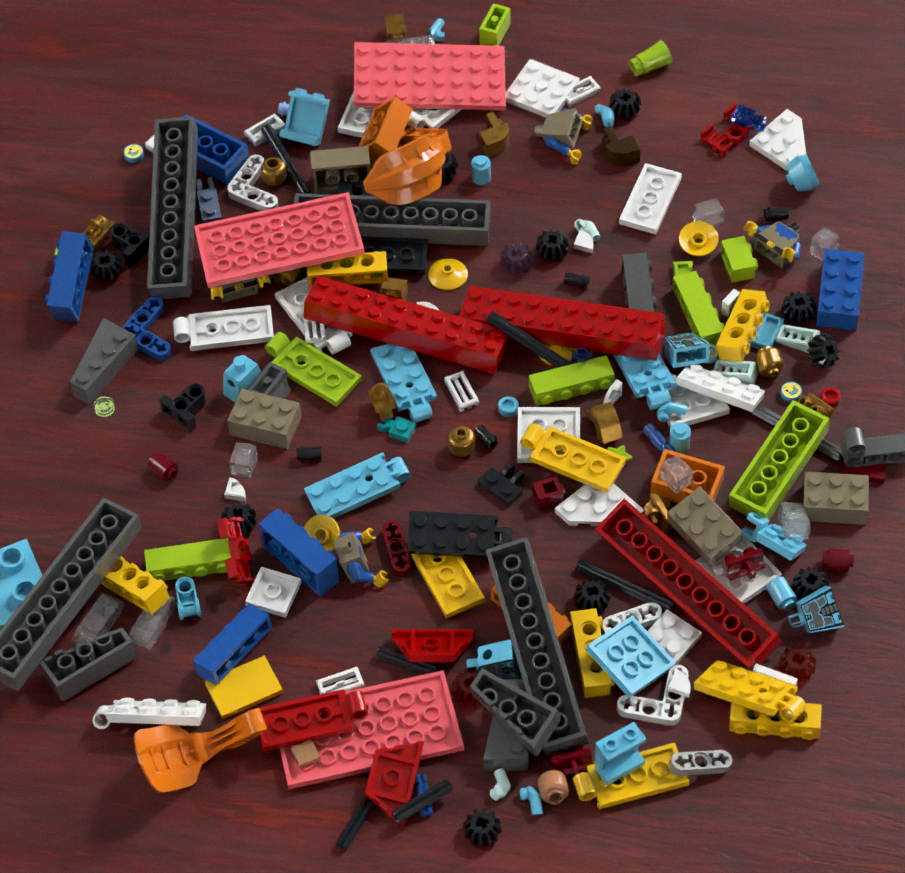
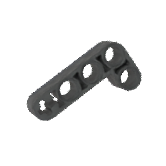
M857 427L846 429L843 432L840 446L844 463L847 467L905 462V434L863 438L861 429Z

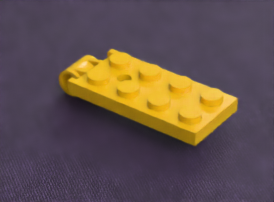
M532 423L520 440L524 448L534 450L529 457V461L607 494L626 463V457L551 426L547 427L544 433L541 426ZM558 451L564 452L563 455H558L556 453Z
M410 554L446 619L485 602L483 593L462 557ZM435 558H440L441 561H440V562H434V559H435Z
M716 660L694 682V690L770 716H774L779 711L780 717L788 723H792L806 709L805 701L799 696H794L798 690L797 686L728 664L724 661Z
M671 743L639 752L645 760V765L620 778L619 780L622 782L620 785L611 783L606 786L594 769L595 764L586 766L585 772L579 773L573 778L580 801H589L597 797V807L599 810L688 786V776H676L668 768V763L675 753H679L676 744Z

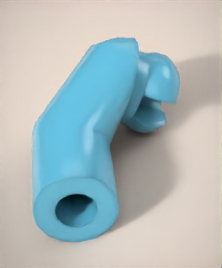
M440 18L429 29L432 39L437 42L442 41L445 33L441 32L444 21Z
M597 104L594 111L602 115L604 127H612L614 125L613 110Z
M668 402L658 409L657 418L660 422H666L669 419V415L673 413L686 415L687 405Z
M531 786L521 788L520 798L522 800L529 799L532 816L543 814L540 794Z

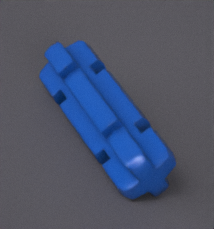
M649 423L644 427L645 435L651 437V442L659 451L662 450V454L664 449L674 451V448L667 444L668 441L658 430L656 431L657 428L653 424Z
M423 773L417 774L415 778L417 796L429 789L427 777ZM429 804L420 810L422 817L433 814L432 805Z

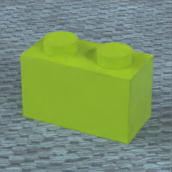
M493 3L479 28L481 45L499 46L511 24L510 8Z
M745 236L721 240L720 253L731 282L755 278L758 263L757 259L752 257V247L750 243H747Z

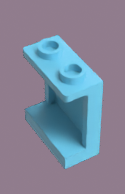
M296 88L294 91H289L288 96H291L287 119L285 128L280 130L279 136L313 146L320 145L330 100L325 99L322 94L313 93V95L306 94V90Z
M635 722L595 743L594 769L606 786L645 765V760L638 752V746L644 743L646 738Z

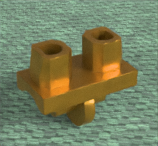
M100 214L96 219H90L88 228L83 232L87 235L94 249L93 251H97L100 248V243L104 239L109 238L111 227L116 224Z
M377 383L368 391L375 412L380 414L381 420L392 418V409L396 408L392 394L385 383Z
M811 393L807 397L802 395L798 403L830 419L835 412L834 408Z
M651 493L650 501L644 506L645 513L643 515L667 535L670 528H673L667 521V512L671 507L670 501L667 497L660 498L657 493Z

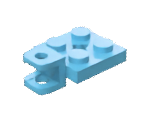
M751 512L747 515L746 519L757 526L755 530L747 526L742 528L741 530L745 538L754 543L756 541L790 561L805 551L807 544L802 542L803 540L800 537L784 532V529L779 525H768L770 520L758 513Z

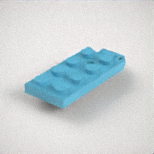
M389 343L370 349L371 356L384 383L389 387L398 412L408 409L411 421L416 423L432 418L433 412L429 402L437 400V394L416 352Z
M613 354L635 397L646 396L650 410L658 409L671 402L668 390L675 388L676 383L660 354H658L657 361Z
M382 452L304 488V491L316 515H327L334 519L399 489L400 484L409 480L411 474L401 457H395L386 462L385 455ZM373 477V480L368 482L366 478Z

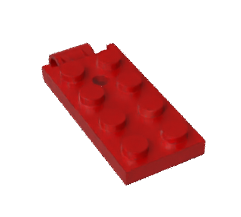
M341 689L260 707L267 730L260 734L263 751L355 731L352 719H361L368 714L363 692L352 691L346 694V690ZM328 714L329 717L327 719H322L321 715Z

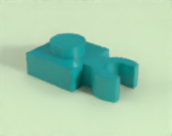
M398 416L395 421L388 418L382 420L386 424H377L379 431H389V437L407 443L416 429V422Z

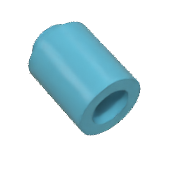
M479 155L471 161L472 181L475 184L485 185L491 180V162L486 156Z
M676 423L670 428L669 444L674 448V452L681 454L687 452L690 448L691 429L685 423Z
M776 577L766 585V590L779 610L788 611L795 607L797 597L784 577Z

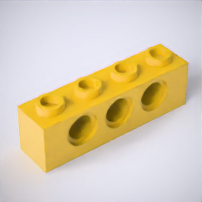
M386 251L369 252L307 266L308 287L312 288L318 276L349 285L387 282Z
M742 289L716 344L720 360L743 362L746 354L749 353L750 345L756 338L759 326L763 323L765 312L769 310L770 303L767 300L765 291Z
M122 556L101 582L105 587L151 615L170 599L167 592L168 587L164 581L153 578L148 571L143 572L137 565L128 563Z
M596 608L570 612V621L572 623V635L584 698L611 695V686H614V681L585 650L588 644L602 636V616L598 617ZM598 670V671H600V672H599V673H594V672H592V671Z
M731 702L729 731L738 734L755 733L760 736L779 735L783 738L802 737L806 740L819 739L822 705L806 703V709L795 719L802 723H795L794 721L788 723L780 717L779 711L774 716H770ZM753 716V717H756L757 719H754V720H753V719H750V718H748V717ZM776 718L779 721H772L771 719Z

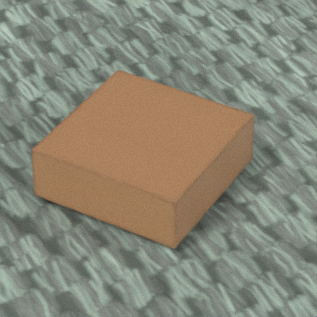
M312 740L291 747V752L300 769L321 760Z

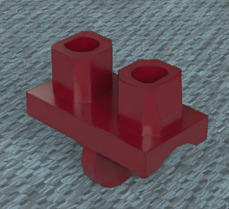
M749 547L743 551V555L738 557L733 554L725 556L727 578L732 581L747 575L750 580L756 577L755 572L765 569L763 550L761 548L755 550L753 547Z
M579 745L572 749V753L565 754L562 750L553 751L551 757L552 770L560 771L565 776L572 774L574 778L579 772L586 771V766L593 765L591 749H585L583 745Z

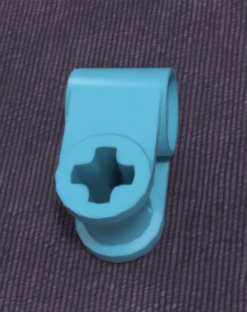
M189 577L178 579L175 588L180 620H184V617L195 615L201 617V609L194 581Z

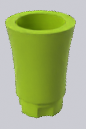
M660 40L631 59L629 66L637 77L672 64V56L666 44Z

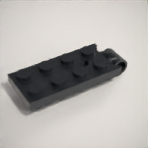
M361 236L365 253L386 251L387 273L425 275L428 239Z
M410 511L408 554L488 558L486 549L512 542L513 530L508 527L497 528L499 516ZM475 532L477 537L474 539L470 538L469 533Z

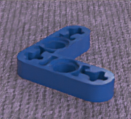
M153 296L146 300L122 328L131 333L134 332L140 351L156 360L164 361L171 356L170 344L147 331L164 312L163 300L160 297ZM140 317L148 318V320L143 323L137 321ZM144 339H150L151 343L143 345L141 344V341Z

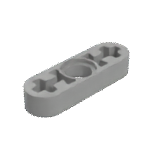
M724 750L679 752L672 756L668 763V768L676 776L725 773L732 764V757ZM695 759L703 760L706 766H698L695 763Z

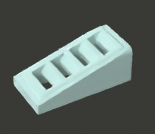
M782 324L775 341L809 353L806 351L809 349L807 342H810L815 335H820V331Z
M717 360L713 371H718L723 376L737 378L742 383L748 385L755 384L758 376L756 362Z

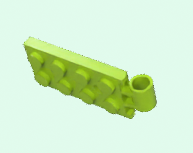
M278 332L265 345V350L271 356L276 357L271 363L286 369L288 378L336 407L362 381V375L297 336L290 343L289 338L284 333ZM305 362V364L299 365L298 363Z

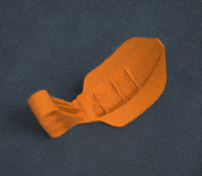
M410 128L404 130L403 146L385 153L375 162L363 181L365 191L388 204L403 205L419 200L439 189L442 180V165L446 159L445 153L452 149L446 129Z
M260 708L243 713L228 724L212 732L190 734L178 725H162L141 729L134 734V745L138 762L151 787L158 793H167L192 786L197 781L202 764L220 751L246 744L265 732L267 727Z

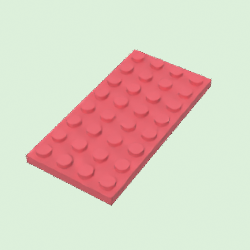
M354 42V107H377L396 97L409 107L418 109L505 111L504 46Z
M349 192L194 226L208 288L365 254Z
M443 670L347 691L346 694L352 691L363 692L368 714L361 719H352V723L355 726V731L313 740L321 760L300 769L291 752V747L298 744L280 748L288 789L370 772L376 749L392 748L396 745H408L417 741H424L420 760L464 751V744ZM328 714L321 715L322 719H327L329 717Z

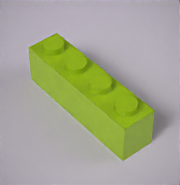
M696 271L673 276V291L692 333L716 345L725 326L719 321L718 311L712 306L711 296L709 292L706 293L702 277L699 278Z
M607 355L529 375V389L536 406L548 405L551 402L567 400L574 396L586 395L601 389L605 390L614 383V372Z
M216 539L144 550L146 571L153 578L161 579L162 581L180 579L182 577H201L213 573H226L225 560L231 558L228 545L229 539Z

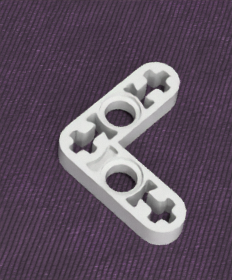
M252 155L228 184V196L259 211L278 208V199L275 195L253 187V184L261 175V165L264 162V158L261 155ZM244 175L251 176L248 180H244L241 177ZM250 195L258 196L254 200L248 198Z
M651 602L608 616L603 620L602 632L605 634L612 629L608 625L612 624L613 627H616L632 615L638 619V622L644 628L652 626L662 615V609L657 603ZM652 611L653 613H656V615L652 616V614H648V612Z
M675 665L670 669L663 701L637 696L630 698L627 695L621 696L617 701L618 714L635 720L668 726L676 725L681 718L685 696L681 695L679 699H671L668 686L676 669L683 672L687 678L689 676L688 670L681 665ZM626 703L630 704L628 709H624ZM637 705H639V712H636ZM651 706L655 709V712L653 714H645L643 708ZM670 706L674 707V715L672 717H668Z

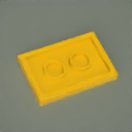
M265 655L232 669L217 686L205 681V686L222 719H226L283 693V689Z

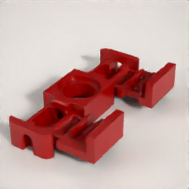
M735 102L724 111V119L727 121L731 120L733 124L723 134L716 133L713 123L701 132V140L710 144L712 151L715 153L719 152L721 157H726V152L733 145L737 147L749 136V131L756 124L760 126L759 116L750 111H747L745 115L744 112L737 109V103ZM739 132L741 135L733 136L732 133Z
M239 517L217 520L220 539L224 540L227 537L229 539L228 545L231 558L225 560L228 578L238 579L236 580L238 584H248L255 581L256 578H251L248 562L252 560L248 539L243 538L239 524L244 520Z

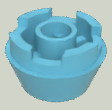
M807 154L797 155L786 165L789 173L786 175L790 186L794 184L797 192L814 190L813 188L820 184Z

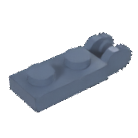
M208 177L207 181L210 189L202 190V181L196 179L197 196L203 224L222 220L212 177Z

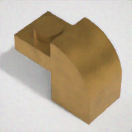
M403 14L385 16L388 43H407Z
M494 112L486 114L488 129L479 132L480 146L486 157L502 153L509 145V124H502L500 118L497 119Z
M387 278V282H382V294L406 301L408 294L407 280Z
M611 402L598 404L587 410L588 418L595 424L597 438L603 444L623 438L619 418Z

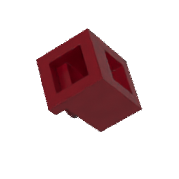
M556 476L532 483V495L539 511H542L544 507L563 502V496L566 495L563 483L559 484Z

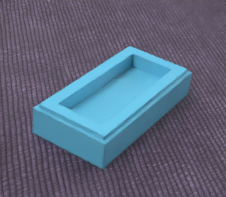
M765 313L763 323L759 326L756 338L750 346L757 349L766 346L772 347L781 325L784 324V319Z

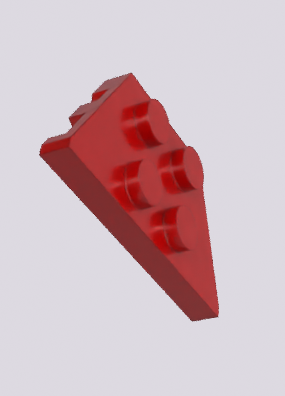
M391 629V639L410 662L447 663L455 662L475 639V629Z
M424 741L375 750L364 795L394 821L392 811L408 802L411 798ZM405 819L401 822L396 823L400 826H403L405 823Z

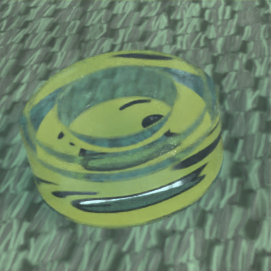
M107 396L96 399L94 402L95 413L100 417H108L115 411L113 399Z

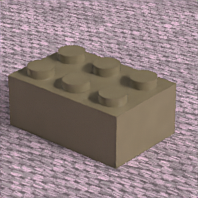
M368 146L310 151L314 194L338 192L339 182H363L371 171Z
M241 389L227 420L229 434L288 449L302 417L300 403Z
M804 473L802 521L866 525L869 512V475Z
M700 486L667 512V521L709 567L742 541V530Z

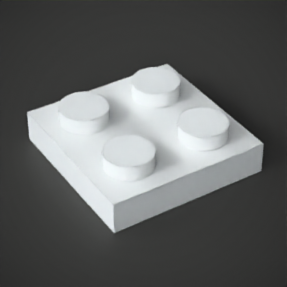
M261 567L245 600V605L251 604L264 612L286 618L302 583L301 578Z
M666 610L647 631L676 662V665L702 637V632L669 610Z

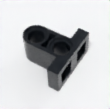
M117 223L111 227L110 232L114 247L123 252L125 265L132 268L149 251L150 228L148 227L140 234L123 223Z
M197 383L191 384L174 400L166 395L162 396L159 399L161 411L189 432H192L197 428L195 415L206 405L204 387Z

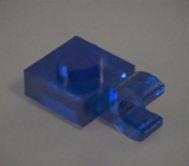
M739 105L732 116L731 123L746 128L753 125L758 131L764 132L767 127L765 124L767 118L757 115V110Z
M578 347V351H572L573 364L578 362L586 363V360L592 359V351H586V347Z

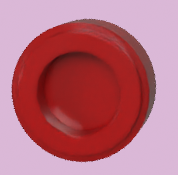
M828 387L822 390L820 399L832 408H835L840 404L841 393L836 388Z

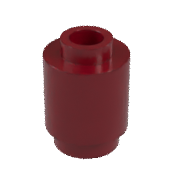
M158 453L153 454L149 458L147 465L150 471L163 481L169 482L177 477L178 465L169 458Z
M823 550L822 568L847 572L849 567L853 568L854 555L850 554V550Z

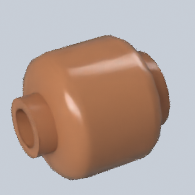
M550 770L538 778L537 785L543 801L550 804H559L568 796L569 788L566 777L562 772Z

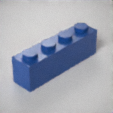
M248 604L224 627L223 631L216 638L210 641L209 645L201 653L197 654L193 660L196 675L217 686L272 629L269 614Z

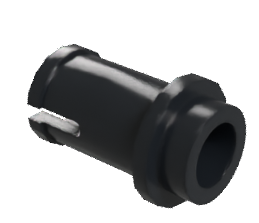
M768 206L764 209V219L769 222L774 219H789L788 206L776 208Z
M567 271L564 277L566 279H564V284L580 286L581 289H584V287L588 288L590 276H587L586 273L583 275Z
M481 424L474 429V435L481 440L485 449L492 450L498 445L497 437L492 435L484 425Z
M300 446L301 448H296L297 460H301V462L303 460H322L321 446L308 448Z

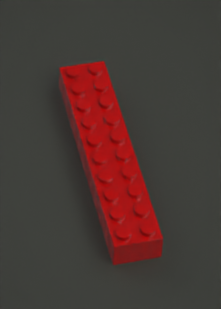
M321 276L317 277L304 302L303 319L492 374L496 373L507 349L508 335L495 326Z
M469 286L459 314L463 318L493 326L486 319L490 312L494 311L542 344L656 361L666 331L664 313L477 286Z
M625 498L595 528L597 533L748 670L753 671L755 664L761 665L783 642L774 630Z

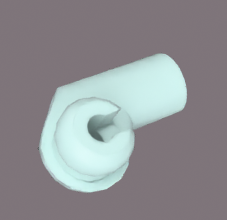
M582 219L575 221L574 227L578 232L580 230L587 232L593 242L601 238L593 222Z
M504 768L497 769L494 772L497 784L490 790V796L493 800L504 798L510 790V782Z

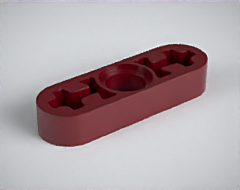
M390 520L382 526L383 539L393 573L398 577H405L411 572V560L401 525L397 521ZM389 529L395 531V538H392ZM400 545L403 549L400 552H393L391 547ZM402 558L404 568H400L398 559Z

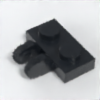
M509 463V465L503 468L501 473L491 467L478 478V485L505 506L510 507L523 495V490L517 485L523 480L525 473L520 470L509 480L507 478L515 470V465Z

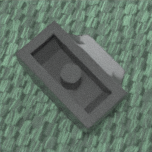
M269 362L248 390L285 399L291 391L287 381V370Z

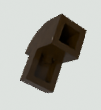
M611 127L604 129V137L602 138L604 158L609 163L616 166H628L640 162L641 149L633 136L618 140Z

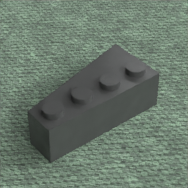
M103 318L70 380L73 396L90 405L139 350L136 335Z
M119 628L95 637L94 641L88 643L83 641L75 644V648L64 652L63 649L55 651V655L42 659L39 663V668L42 675L63 702L134 660L138 655L132 639L123 628Z
M483 668L470 685L473 696L537 757L561 721L558 710Z

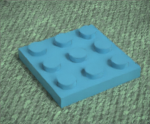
M633 615L588 644L585 649L629 698L676 665V662Z

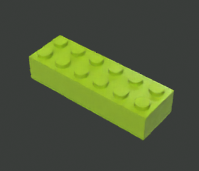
M792 400L729 494V507L746 516L751 512H755L770 520L829 431L830 418Z

